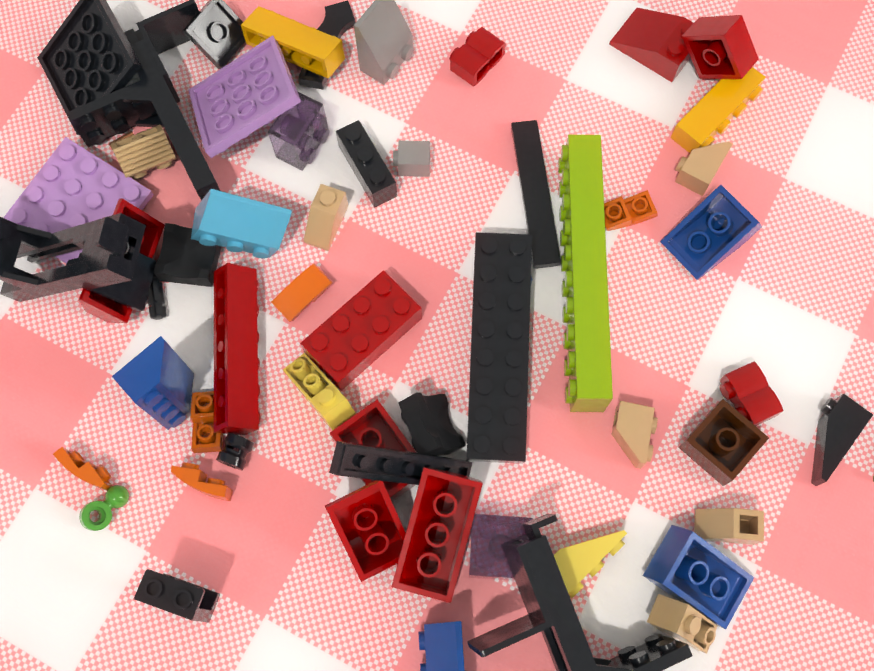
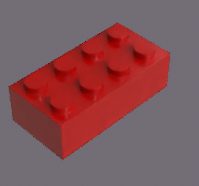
M383 270L300 344L304 353L342 391L422 319V308Z

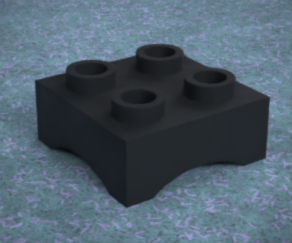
M165 223L162 248L154 268V274L158 280L213 287L214 271L217 269L221 246L202 245L199 241L191 239L192 228Z
M416 392L398 402L401 409V418L409 429L412 437L411 443L416 452L435 456L449 455L466 446L463 436L454 429L448 413L449 402L445 394L424 396L422 393Z

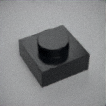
M302 68L298 77L299 86L324 90L328 78Z

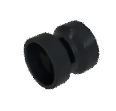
M227 433L224 440L226 444L224 450L219 452L216 460L224 465L243 471L246 464L245 457L247 453L252 451L254 443L241 436Z

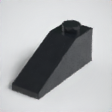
M845 394L836 399L829 398L820 410L824 414L817 424L811 483L814 486L828 481L873 416L872 413Z

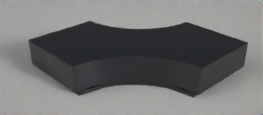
M349 1L325 6V18L317 30L340 39L347 30L353 28L356 22Z

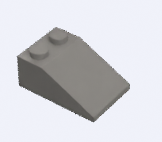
M375 0L354 24L360 71L385 85L390 78L393 79L397 75L402 63L408 61L414 53L413 35L395 0Z

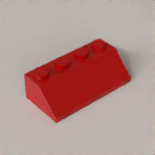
M123 198L119 199L113 215L122 213L146 225L139 253L153 258L165 224ZM84 288L78 300L87 313L107 323H128L133 310Z
M423 467L393 578L392 588L451 603L483 485L481 480L449 471Z

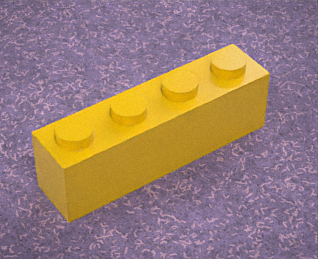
M258 6L241 24L247 45L255 47L273 35L281 48L285 61L329 79L345 60L341 39L321 32L314 27L299 23L294 19L277 14L272 10Z
M752 67L742 79H721L677 123L671 139L689 153L693 149L712 145L715 141L713 137L717 133L722 135L731 124L730 120L732 117L738 118L747 108L746 103L749 100L754 102L762 93L763 88H761V85L766 77Z

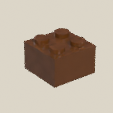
M722 399L710 410L678 448L722 486H725L737 477L769 437Z

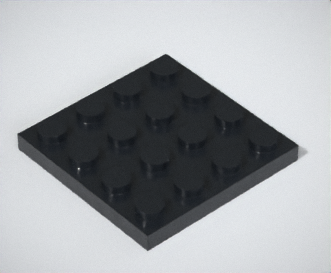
M79 0L37 57L65 113L124 88L142 67L106 0Z

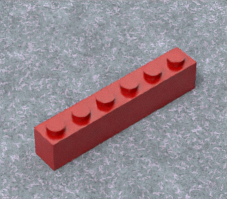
M226 263L214 271V433L247 435L259 430L261 420L258 409V397L260 395L258 369L260 360L258 358L259 332L257 331V317L259 315V307L257 305V291L259 282L257 280V269Z

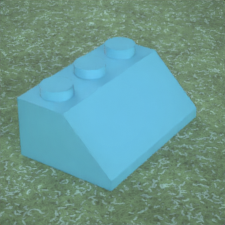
M210 189L195 208L191 239L197 240L205 246L218 245L226 247L231 252L243 251L252 253L256 258H270L280 248L292 210Z

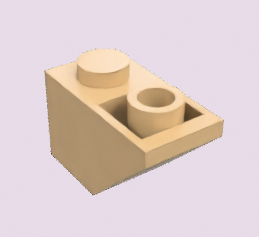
M620 401L615 409L611 435L633 466L641 469L647 462L651 461L654 447L649 443L650 436L655 434L658 418L654 417L655 408Z
M740 508L695 509L694 532L706 541L755 545L764 542V511Z
M658 594L647 620V623L662 633L687 643L689 646L707 654L710 645L715 640L718 625L689 604Z

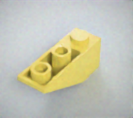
M305 353L283 369L284 373L332 431L356 414L346 397Z
M625 530L559 549L554 554L571 599L584 587L581 583L583 578L588 573L591 577L596 575L605 565L601 560L608 553L614 556L625 545L621 540L627 534Z

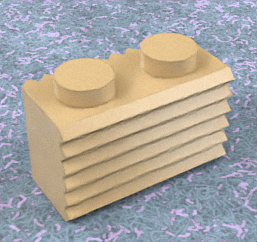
M161 125L111 144L126 178H141L147 174V170L155 167L157 169L166 168L172 164V160L176 159Z

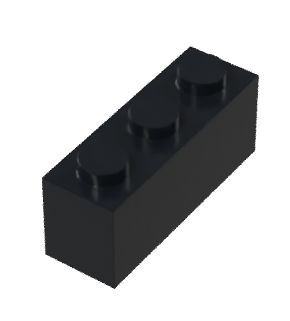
M357 120L337 130L338 146L373 207L375 208L396 198V181L361 122Z

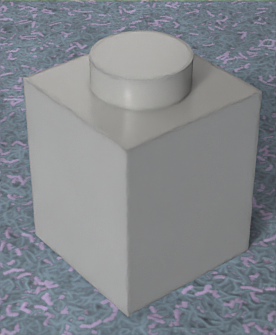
M398 140V150H393V166H398L399 176L430 177V141Z

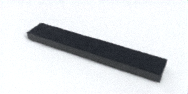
M537 120L512 122L511 132L527 231L529 235H532L533 268L560 266L561 258Z
M337 441L329 473L337 476L419 485L423 467L449 471L469 477L473 462Z

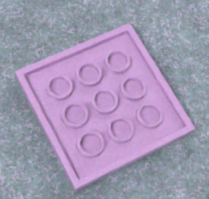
M273 35L188 90L204 150L210 158L225 152L233 144L247 138L252 132L269 124L273 119L293 109L301 102L281 48Z
M65 137L3 218L18 225L55 233L112 216L118 200L121 198L143 210L154 194L145 186L130 177L126 178L124 173ZM83 249L55 257L67 264L68 260L78 258Z

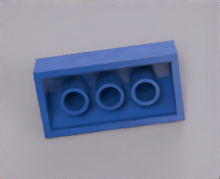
M162 336L157 338L112 376L135 404L167 430L171 427L179 426L185 420V415L190 412L194 372Z
M462 622L424 624V631H418L419 651L425 650L426 663H420V671H465Z

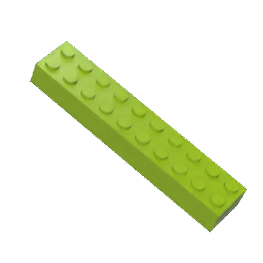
M568 134L566 145L561 146V158H558V174H562L558 188L559 198H562V206L559 208V221L563 222V230L560 231V246H564V255H561V272H565V281H562L561 294L562 297H566L565 306L562 309V322L567 323L566 333L563 334V349H568L567 359L564 360V376H569L568 387H565V404H570V412H604L613 399L601 135Z

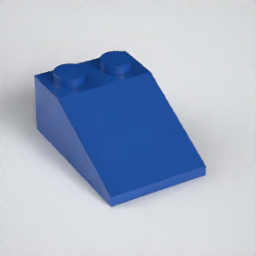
M719 185L660 242L696 280H699L745 244L762 226L722 185Z
M671 525L642 575L664 592L683 603L689 604L725 630L754 580L752 575L695 532L675 525Z

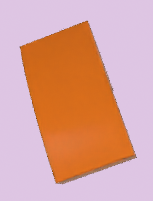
M648 190L624 200L621 196L604 203L606 231L632 226L658 216Z
M313 263L285 287L271 303L289 322L294 321L333 282Z
M214 391L192 393L190 415L193 422L191 449L193 453L220 452L223 447V433H214Z
M64 447L53 453L55 458L69 472L81 480L105 491L112 487L108 481L112 477L103 465L96 466L89 461L85 462L84 458L76 450L71 452Z
M182 463L181 467H171V472L193 489L213 498L231 501L233 490L226 486L223 480L208 478L207 483H205L207 474L199 470V465Z

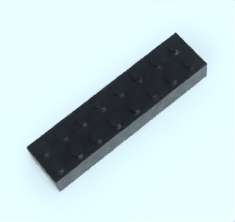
M480 232L475 234L466 461L515 464L526 462L532 235Z

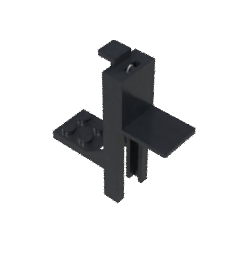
M118 213L50 233L18 225L0 217V280L4 281L0 295L23 302L84 288L136 311H144L156 264L154 259L139 253L146 225L122 213ZM83 249L78 258L68 260L66 266L36 274H30L14 267L16 259L28 256L27 261L32 263Z
M545 514L524 523L523 527L526 534L501 544L528 614L467 641L471 650L481 657H486L542 632L556 671H663L693 656L687 643L662 634H654L645 638V643L640 646H628L617 652L618 656L610 660L593 657L546 535H541L539 528L558 521L556 514Z

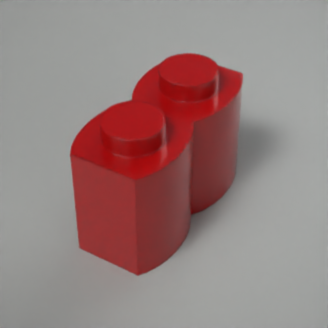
M483 27L477 31H472L468 35L465 44L452 51L449 58L450 70L470 85L475 86L502 59L505 54L506 43Z
M755 361L725 374L720 379L721 384L719 387L723 397L730 400L735 409L755 426L777 417L784 411L778 397L768 385L764 373Z

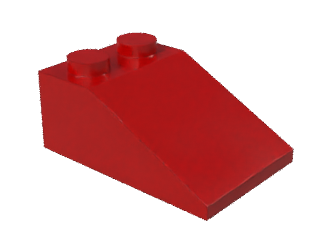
M637 7L611 39L609 45L668 81L673 82L691 59L682 35L694 22L682 16Z
M375 480L325 505L361 582L398 564L406 532L383 481Z

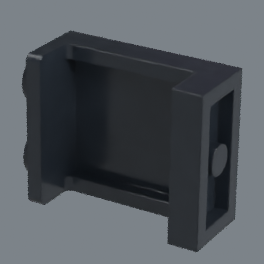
M147 569L134 596V600L192 621L209 623L220 593L168 574H161Z

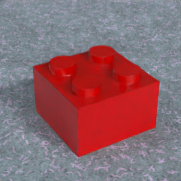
M742 15L699 17L682 35V39L700 79H742L759 60Z

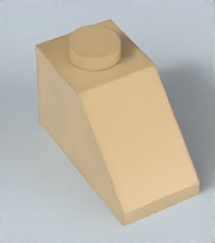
M727 141L693 149L688 158L683 156L678 163L675 171L679 172L675 182L703 196L733 143Z
M320 184L310 206L304 243L326 251L330 250L348 209L346 192Z

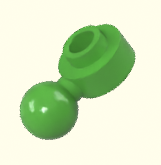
M114 485L107 490L103 502L93 501L84 505L79 514L81 525L90 531H99L106 528L112 519L111 510L113 508H121L127 504L129 500L128 490L124 486ZM94 510L99 514L96 522L90 519V513Z

